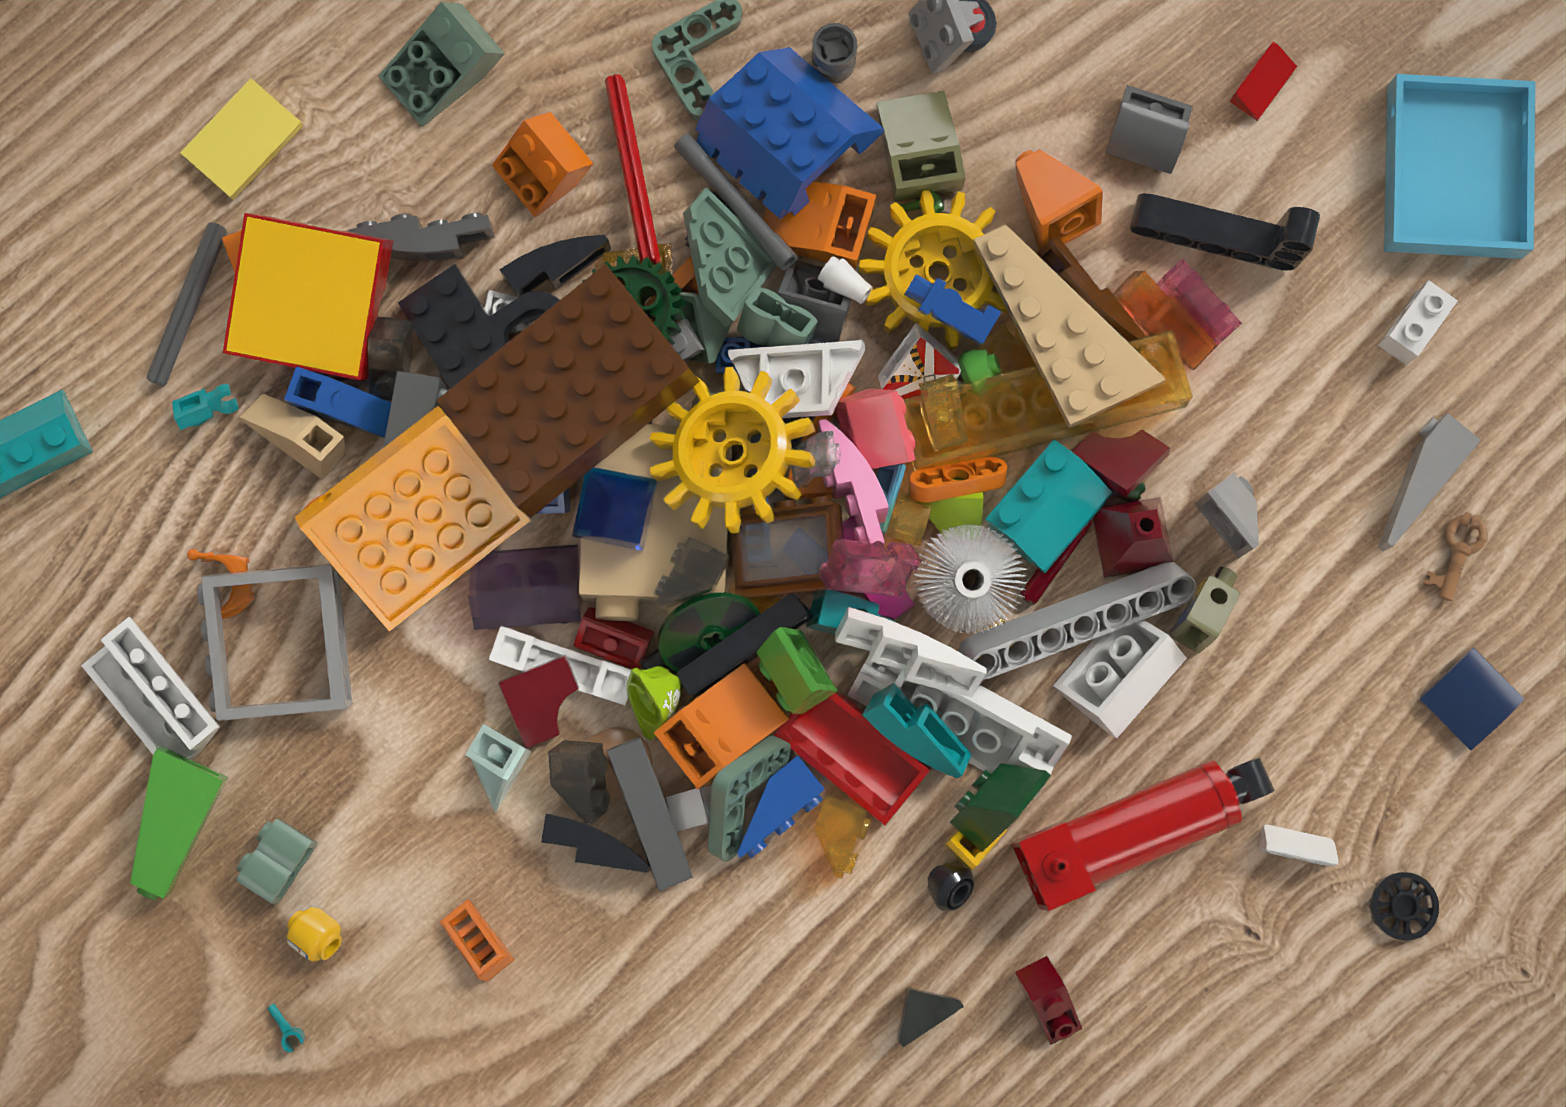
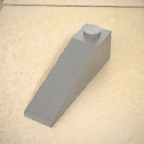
M1448 413L1438 420L1432 417L1419 432L1423 437L1415 446L1378 548L1382 551L1396 544L1481 441Z

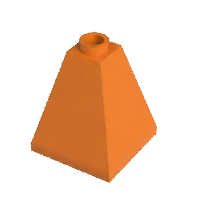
M1041 149L1035 152L1028 150L1018 156L1015 161L1016 177L1038 250L1054 237L1058 236L1064 244H1067L1101 224L1103 190L1098 184Z

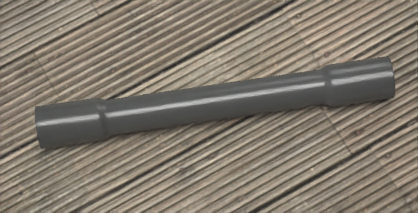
M690 134L681 136L674 145L677 152L692 169L696 170L740 219L761 243L764 251L781 270L790 268L796 262L798 256L777 233L773 232L720 172Z

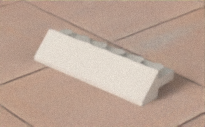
M870 654L847 695L867 706L873 694L895 683L916 708L928 703L970 751L972 756L969 763L983 771L986 769L989 773H992L1003 763L1046 770L1051 775L1054 766L1072 738V735L979 685L973 697H968L906 681L904 679V670L870 661Z

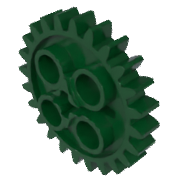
M632 255L629 264H626L622 257L619 256L617 258V266L612 267L610 263L605 261L604 264L609 267L621 284L625 286V289L650 319H656L653 323L671 345H674L675 342L669 335L671 332L681 333L682 331L675 321L685 319L684 313L677 309L684 306L685 301L681 296H677L682 290L677 283H673L675 278L670 272L665 273V269L660 263L653 267V263L648 257L640 264L638 258ZM657 296L652 305L644 306L648 298Z

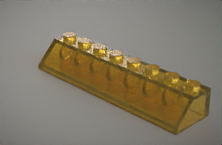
M1173 330L1128 342L1166 379L1165 383L1068 428L1037 366L904 399L906 406L905 422L907 429L911 431L915 439V449L913 451L916 460L911 461L914 471L982 457H997L1051 443L1054 439L1059 441L1186 408L1193 395Z

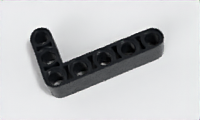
M1143 193L1137 195L1130 231L1140 236L1277 270L1291 271L1295 270L1312 251L1320 214L1310 208L1291 207L1277 224H1272L1155 194Z

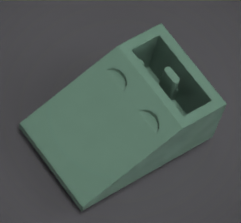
M440 2L379 74V78L421 126H425L480 82L505 53L463 4Z

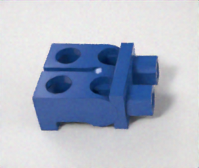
M916 274L904 295L920 304L917 311L925 316L931 313L936 320L977 344H983L1000 316L1001 311L990 305L985 306L982 311H979L963 302L960 294L950 288L944 289L947 283L938 277L932 284Z

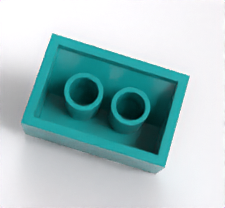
M60 390L0 420V498L93 452L64 390Z
M1054 439L986 517V522L991 532L995 530L998 535L1003 534L1001 539L1006 538V544H1013L1010 548H1014L1019 555H1022L1023 558L1045 574L1113 493L1081 458Z

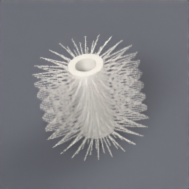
M962 525L959 533L958 531L961 526L954 532L952 531L955 528L951 529L944 536L937 534L941 542L936 538H931L940 550L933 544L927 543L942 558L930 550L922 548L945 565L924 555L920 556L948 569L949 571L935 567L948 573L914 567L919 570L944 574H914L918 577L943 579L917 580L913 582L932 583L914 587L919 591L930 589L916 594L919 597L926 596L918 600L925 604L922 606L923 608L925 607L927 611L938 609L941 612L939 615L951 627L950 624L953 622L957 631H959L957 627L959 626L961 633L960 624L964 631V621L966 633H968V621L970 634L973 618L972 632L977 622L975 626L976 634V628L980 621L981 624L977 630L979 631L982 626L981 633L984 625H986L985 629L988 625H995L994 621L1002 624L995 612L999 617L1008 620L998 607L1005 613L1013 615L996 599L1011 608L1017 609L995 593L1020 603L990 588L991 586L1006 591L991 584L1025 590L994 583L1025 582L996 578L1022 577L1026 575L1007 574L1025 570V568L1021 567L1009 568L1023 563L1022 561L1017 563L1015 560L1020 555L1015 556V554H1011L1016 551L1015 549L1011 550L1010 547L1008 549L1002 548L998 544L1000 541L998 539L996 541L995 536H992L986 527L985 529L983 528V532L979 526L981 531L979 532L977 525L976 528L979 536L975 525H973V537L972 525H970V537L968 525L965 539L966 525H964V531L959 538L963 530ZM972 569L976 575L975 582L972 586L965 588L962 583V577L967 570ZM938 603H939V604H940V603H941V604H942V603H943V604L945 603L946 605L944 606L945 608L943 609V608H942V607H943L942 605H941V606H940V605L938 606L937 604H938ZM931 614V616H932L936 621L939 619V620L942 622V620H941L939 617L936 619V618L934 617L935 615H934V614H933V615Z

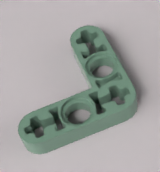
M715 0L659 31L652 40V50L656 61L689 116L698 122L703 110L700 107L694 109L696 100L692 92L697 88L698 95L702 101H707L714 92L691 54L733 32L740 26L742 22V8L737 0ZM724 8L728 12L734 10L733 19L728 21L726 17L720 18L721 10ZM709 15L712 16V21L717 20V29L713 30L711 20L708 18ZM692 24H703L707 28L705 36L699 39L691 37L688 34V29ZM679 32H682L683 39L687 46H683L682 40L679 41ZM667 41L669 45L674 44V52L669 54L667 50L661 51L662 42ZM681 68H689L694 72V78L691 82L682 84L675 79L676 72Z
M774 735L769 736L718 772L711 788L708 851L710 854L728 862L738 853L743 837L745 795L786 765L791 755L790 743Z

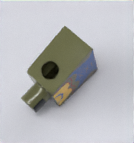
M1219 567L1214 576L1209 575L1197 586L1194 597L1187 602L1169 636L1198 654L1214 642L1220 635L1240 596L1239 591L1232 588L1238 578L1237 574L1229 568Z

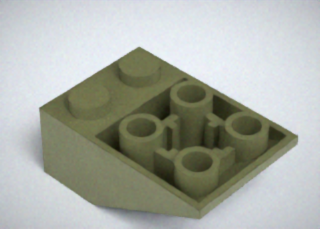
M938 91L876 102L880 125L885 131L882 137L894 202L920 198L924 190H930V193L934 192L937 194L962 191L966 177L960 145L945 92Z

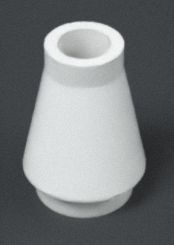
M835 256L829 259L818 277V280L824 283V288L851 298L860 304L867 299L873 288L844 258L839 260Z

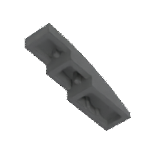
M637 737L607 749L606 752L625 806L632 819L657 888L661 891L693 878L641 738Z

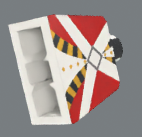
M916 323L878 374L881 389L897 391L902 399L929 409L935 408L943 396L956 403L960 402L968 389L964 382L957 379L961 372L957 358Z

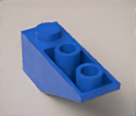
M296 366L284 398L289 405L307 413L385 438L391 402L327 376Z
M796 756L769 778L737 854L740 858L747 854L752 859L768 846L764 839L773 831L780 836L796 823L792 818L794 814L802 808L808 813L823 801L819 794L825 788L799 756Z

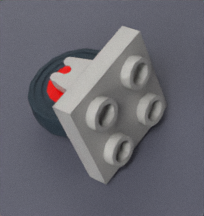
M919 0L908 12L911 27L917 35L922 48V55L925 61H927L932 74L944 72L962 52H975L985 47L994 36L997 25L995 13L986 0Z

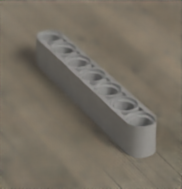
M1161 563L1005 622L1003 625L1000 624L984 630L982 633L979 632L971 635L961 642L958 652L985 667L986 675L983 680L990 679L1181 606L1194 597L1197 591V584L1176 563Z

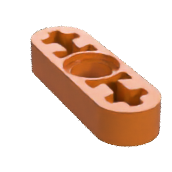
M982 457L920 469L910 475L909 495L919 502H934L999 489L1006 483L1007 464L997 457ZM953 478H959L964 480H953Z

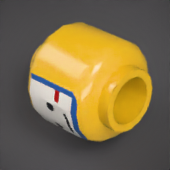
M310 907L304 911L299 910L288 921L287 943L308 961L327 960L334 955L341 945L340 924L318 907Z

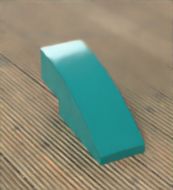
M895 683L873 694L862 715L881 734L897 747L924 764L954 778L963 776L972 754L928 703L916 708Z

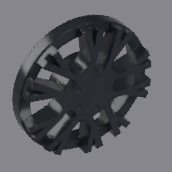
M1397 872L1386 876L1375 885L1376 887L1369 899V908L1371 909V917L1375 925L1383 933L1394 939L1409 941L1423 937L1434 927L1439 915V900L1434 888L1423 877L1409 872ZM1400 878L1411 879L1407 891L1401 888ZM1391 881L1397 890L1395 894L1388 885ZM1421 884L1423 888L1415 896L1412 892ZM1382 890L1389 896L1387 902L1378 901ZM1429 895L1432 907L1422 908L1419 900ZM1388 906L1389 912L1379 914L1378 907ZM1420 911L1430 915L1428 921L1418 916ZM1388 916L1394 918V923L1390 929L1383 923V920ZM1415 919L1422 929L1412 934L1409 924L1411 920ZM1400 920L1404 921L1403 934H1398Z

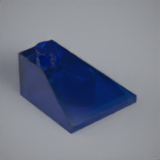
M596 467L592 468L584 477L572 537L643 551L658 481L653 478Z

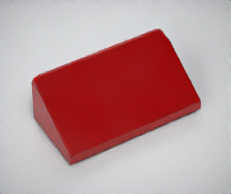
M1273 41L1234 93L1230 103L1258 121L1293 74L1297 65Z
M589 607L582 617L573 646L627 668H638L640 670L641 664L639 660L645 658L654 632L629 621L595 618L596 608Z

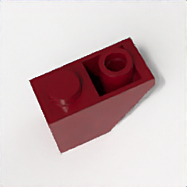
M1048 956L1015 972L1023 993L1050 1045L1067 1039L1073 1033L1083 1029L1067 988Z

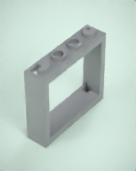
M331 564L213 574L201 577L202 584L198 585L197 592L200 605H204L206 619L202 620L201 631L204 641H208L210 654L206 655L205 668L207 675L212 676L213 690L209 693V704L211 711L216 712L217 721L347 709L353 704L340 577ZM318 578L331 697L231 707L219 587Z

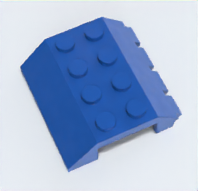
M790 47L763 51L756 54L708 99L695 128L700 133L696 142L712 158L718 156L716 162L735 179L741 177L739 183L758 200L764 198L762 204L779 219L785 217L789 212L795 216L810 202L805 189L848 148L851 147L860 155L885 132L881 125Z

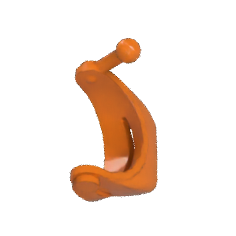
M190 549L187 552V558L191 561L201 559V562L220 561L230 573L248 571V563H250L249 558L237 555H214V552L203 553L198 552L196 549ZM252 584L232 586L228 601L221 607L222 619H227L241 613L254 600V592H251Z

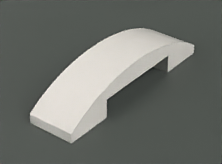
M500 626L489 658L490 661L523 672L566 654L579 685L577 691L617 704L626 705L628 699L626 683L631 672L630 669L604 660L601 661Z

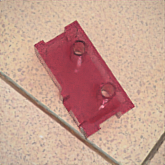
M1183 259L1172 267L1156 284L1162 293L1190 320L1214 348L1242 324L1231 312L1230 307L1216 296L1204 283L1200 274L1193 271Z
M836 539L833 544V552L828 561L822 564L818 574L828 590L901 597L906 589L905 584L913 570L918 569L922 560L911 544L889 542L885 548L883 543L877 540L874 543Z

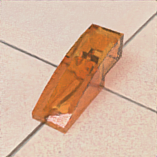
M1145 270L1134 271L1114 291L1113 295L1131 318L1161 346L1191 370H1195L1218 346L1173 295L1167 296Z

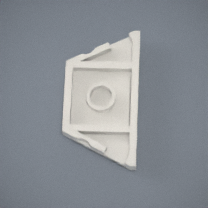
M862 340L734 349L728 350V355L748 393L751 391L754 381L761 370L767 372L773 380L771 388L765 397L768 403L772 404L790 388L796 393L800 399L799 403L782 418L832 415L865 351V344Z

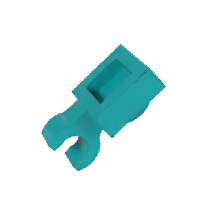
M221 384L208 393L204 388L172 401L174 420L179 429L182 430L190 426L195 427L203 424L207 419L213 417V411H219L224 414L237 411L239 406L236 398L229 401L221 400L223 397L231 395L229 384Z

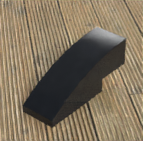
M605 235L582 236L561 240L526 253L499 270L517 297L532 292L547 280L557 290L611 250V246Z
M552 814L545 815L541 843L576 847L575 862L649 872V864L640 855L610 834L571 818Z

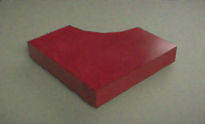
M1143 429L1132 436L1123 438L1104 437L1091 432L1072 453L1081 458L1106 485L1127 497L1169 455L1170 447Z
M566 654L499 681L501 691L526 748L560 734L558 724L560 706L567 696L579 689Z

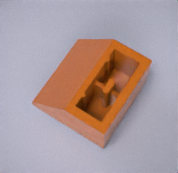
M548 112L525 119L494 161L492 167L530 213L536 217L575 188L594 163L555 116Z

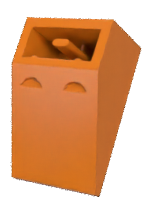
M812 182L805 189L810 202L795 216L789 212L785 217L779 219L766 207L763 220L774 233H777L796 255L827 263L833 256L839 260L844 258L856 271L874 212L877 195L844 185Z
M743 663L681 709L653 733L697 789H701L712 783L721 769L766 739L788 721L789 717L748 665Z

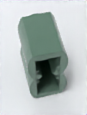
M756 287L745 301L737 330L747 340L758 345L767 347L807 344L813 337L818 321L807 310L787 304L775 292Z
M276 818L273 823L269 821L263 826L257 836V840L260 841L257 849L253 854L248 852L236 869L240 872L236 881L271 904H278L318 843L284 820Z

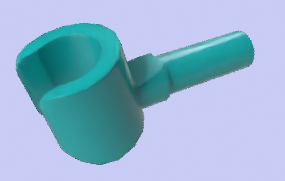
M273 1003L267 1010L283 1033L281 1039L282 1048L286 1052L292 1053L294 1049L288 1042L287 1036L295 1035L303 1044L305 1041L304 1031L298 1027H291L275 1003Z

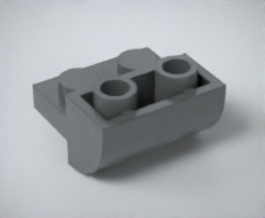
M1127 85L1105 153L1172 174L1189 128V118L1193 106Z

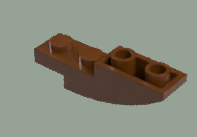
M1058 236L1050 239L1036 253L1138 353L1150 343V340L1109 288L1099 289Z

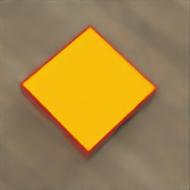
M244 213L223 353L296 368L297 366L310 371L360 381L370 379L379 331L378 310L386 289L394 240L316 227L303 222L262 214Z

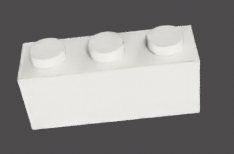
M1141 620L1094 638L1053 686L1092 722L1115 738H1118L1187 658L1168 634L1145 620Z

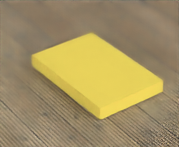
M250 78L180 154L234 200L303 127V124Z

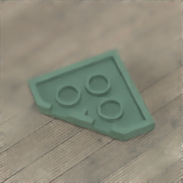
M706 187L686 208L683 216L700 302L725 327H728L742 312L748 297L756 287L763 285L777 264L764 251L761 243L747 227Z

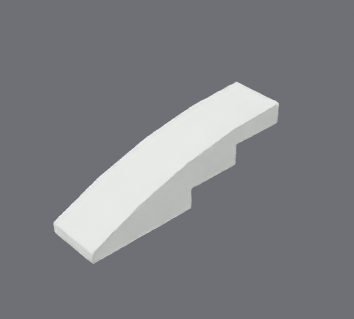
M850 607L847 608L835 632L837 643L870 651V661L904 670V679L906 681L973 697L986 675L985 667L953 648L888 619Z

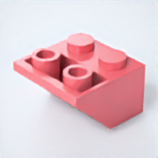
M869 388L840 398L835 407L840 431L856 446L872 469L916 460L913 451L915 449V439L911 431L907 429L904 418L906 406L897 391Z

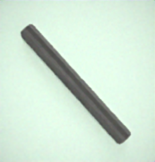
M209 222L206 226L147 374V380L154 384L165 386L168 382L223 244L222 237L227 234V230L222 225Z

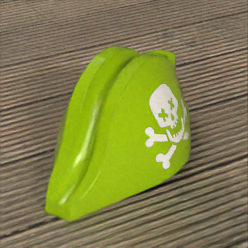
M661 666L647 670L634 668L631 670L626 683L628 698L642 734L650 741L656 737L653 732L667 722L676 711L683 692V685L679 678Z

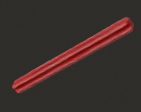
M614 74L613 76L606 77L605 86L639 258L642 263L648 257L653 266H655L657 263H660L661 259L626 83L620 74Z

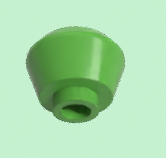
M964 350L958 358L962 378L972 394L983 395L998 381L997 375L1002 372L996 355L994 353L989 355L986 350Z

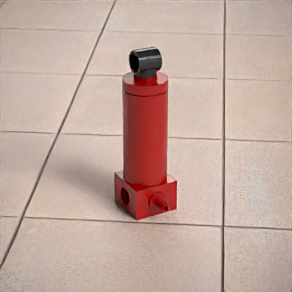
M1260 757L1227 770L1226 774L1216 761L1210 760L1073 820L1050 825L1011 842V845L1039 909L1050 911L1096 891L1094 886L1242 822L1240 803H1249L1275 790Z

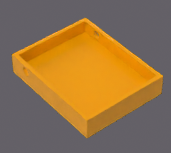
M439 405L295 516L299 528L389 632L530 521L525 513L514 505Z

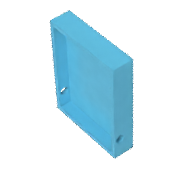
M1396 74L1387 85L1384 251L1523 259L1533 251L1535 81Z

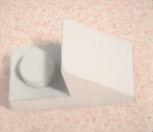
M712 785L666 797L669 812L677 832L709 824Z

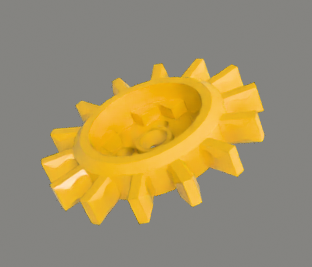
M930 190L922 191L919 204L923 216L911 220L904 208L897 202L890 205L889 213L891 219L900 228L894 237L887 235L877 228L871 227L869 229L867 239L874 245L884 248L887 252L885 260L863 259L859 262L860 273L867 275L881 274L884 280V286L872 289L864 302L866 306L877 305L886 299L891 300L897 309L887 317L883 329L888 334L897 329L901 321L906 317L918 323L927 332L929 327H943L945 343L949 351H952L958 347V332L936 320L931 313L925 316L918 312L917 309L920 304L905 296L904 293L916 274L933 284L934 280L929 275V268L934 264H941L948 270V277L943 280L947 283L944 289L950 288L960 294L963 302L977 310H980L984 304H988L1003 313H1008L1000 295L992 290L994 283L973 245L974 239L984 235L982 231L991 224L995 210L989 207L981 212L974 223L969 222L961 217V212L965 206V193L958 191L951 201L949 214L935 213L934 199ZM946 248H952L956 252V256L951 259L946 258L943 251ZM915 257L920 258L923 265L920 268H914L911 266L910 260ZM958 280L963 281L966 289L957 291L953 283Z
M726 367L723 378L724 392L711 396L709 388L699 379L700 382L692 388L700 401L689 412L675 402L666 409L674 420L681 422L676 434L651 432L650 441L660 449H672L673 460L656 464L649 469L650 474L656 481L666 480L677 475L682 480L663 499L673 511L682 506L691 496L695 495L699 502L692 513L691 522L696 527L704 529L714 507L725 509L724 522L726 528L731 533H739L741 524L740 508L754 504L758 516L769 524L774 521L772 509L765 501V497L776 488L782 491L785 496L798 500L801 496L793 481L784 476L789 465L802 468L814 467L816 460L807 451L791 450V440L815 432V429L809 417L787 424L782 420V417L800 401L791 388L770 404L765 400V397L771 388L773 380L767 372L760 371L751 391L748 393L739 391L740 379L733 367ZM721 433H725V440L717 443L716 437ZM761 434V439L757 443L750 442L753 435ZM731 446H743L744 451L741 458L736 461L726 460V452ZM721 467V475L712 477L713 470ZM752 468H757L758 472L751 478H748L747 472Z

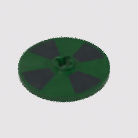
M716 592L694 597L675 608L662 623L657 640L660 655L671 669L678 672L761 613L757 606L749 599L733 593Z

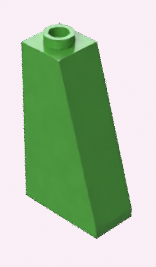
M163 746L156 749L152 758L130 884L138 887L137 892L140 895L152 900H157L158 897L164 899L171 893L228 779L227 776Z

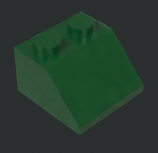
M1003 763L992 773L985 769L972 784L976 791L972 794L968 790L955 804L954 807L958 810V813L950 823L983 852L1021 815L1051 775L1046 770Z

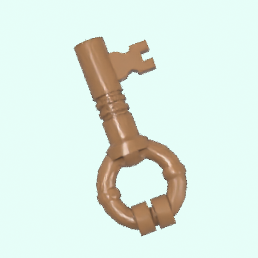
M1467 512L1454 518L1445 529L1446 541L1453 552L1449 568L1447 569L1448 572H1446L1445 576H1436L1434 572L1427 571L1426 576L1430 577V579H1425L1423 583L1430 587L1435 585L1438 589H1441L1438 597L1446 601H1453L1466 558L1480 551L1488 541L1487 527L1481 520V516H1472L1471 513ZM1470 524V528L1478 529L1479 536H1477V541L1473 545L1469 546L1466 543L1456 541L1454 534L1459 525L1468 527Z

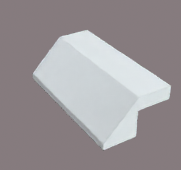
M128 617L101 639L105 646L81 666L152 754H154L157 748L163 746L192 760L202 752L220 726L134 620Z

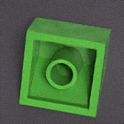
M779 627L756 651L761 660L758 663L759 668L769 681L773 680L779 690L776 696L786 711L791 710L792 714H804L838 692L801 630Z

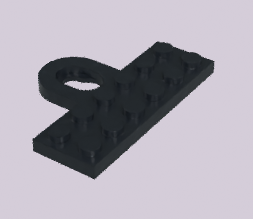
M453 264L399 301L398 304L451 389L507 344L508 336L516 325L532 323L560 300L547 292H529L521 295L489 316L460 268Z

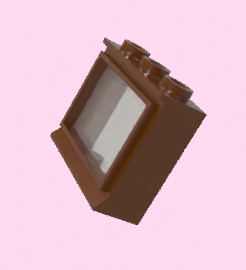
M826 496L809 498V504L795 505V501H778L774 503V508H771L774 521L769 524L758 516L754 505L740 508L741 524L739 533H731L735 594L752 601L751 598L756 597L782 598L784 594L793 593L811 595L817 594L821 590L836 589L841 592L848 591L841 505L830 501V497Z

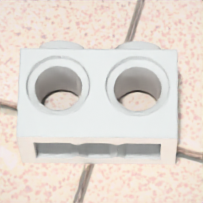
M1427 281L1415 292L1378 346L1403 364L1408 365L1420 355L1458 300L1431 281Z

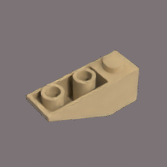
M262 394L240 416L242 422L322 480L345 456L343 435L318 417L266 394Z

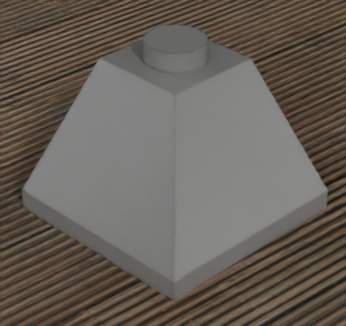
M1233 473L1194 504L1239 559L1259 545L1257 501L1252 495L1254 490L1249 482L1243 477L1238 478Z

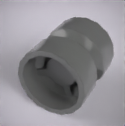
M829 23L822 26L815 33L812 41V67L831 83L847 79L853 73L856 65L857 38L846 25Z

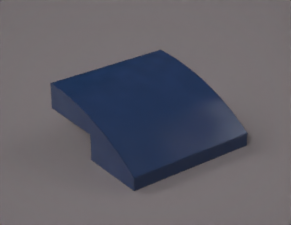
M1474 647L1452 664L1438 681L1420 695V700L1470 751L1492 733L1525 700Z

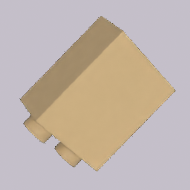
M647 424L584 475L579 595L585 602H596L595 618L636 621L639 619V603L668 604V616L679 605L694 597L716 592L727 593L729 530L724 522L725 509L714 507L704 529H700L691 522L692 513L699 502L695 495L691 496L682 506L674 511L663 500L670 491L682 482L679 475L666 480L656 481L650 474V467L673 460L672 449H660L650 441L651 432L676 434L679 425ZM719 434L716 437V442H723L726 434ZM732 446L726 452V460L732 461ZM715 468L712 472V477L721 475L722 468Z

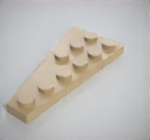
M1007 225L974 239L973 245L1068 428L1165 383L1166 379Z

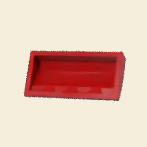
M839 690L804 714L791 713L788 716L789 720L780 726L774 735L790 743V748L885 826L932 768L915 759L881 734L862 715L864 711Z

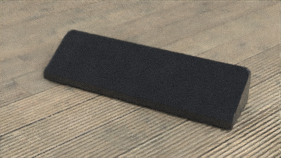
M794 593L788 594L679 670L677 677L689 695L699 697L743 663L748 664L758 657L756 651L776 629L785 627L797 630L810 621L814 615Z

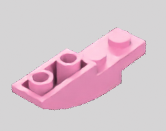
M826 419L819 420L817 434L812 436L816 456L822 455L825 465L822 466V477L825 487H831L834 499L845 497L847 513L849 516L855 517L857 527L854 528L857 546L859 549L864 548L867 560L879 558L882 555L885 544L879 523L886 521L889 509L883 489L872 468L856 446Z

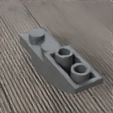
M481 213L466 214L462 216V220L449 223L447 220L432 221L425 228L422 227L417 216L399 214L391 217V221L378 224L376 221H365L357 224V228L348 230V232L394 240L391 258L407 261H445L464 258L461 244L495 238L489 216H482Z

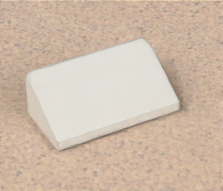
M1264 825L1262 827L1258 848L1260 852L1323 866L1335 867V865H1338L1339 859L1335 843L1332 839L1271 825Z

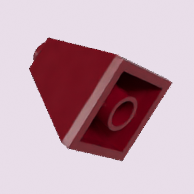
M1161 497L1103 506L1093 517L1104 578L1137 573L1161 563L1173 562Z

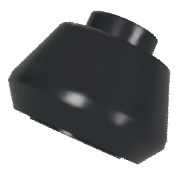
M947 863L942 866H936L928 876V891L937 908L942 911H953L960 908L969 899L974 889L973 874L965 867Z

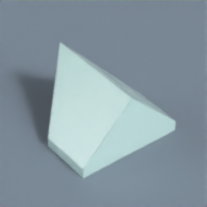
M483 724L465 755L471 758L496 813L531 751Z

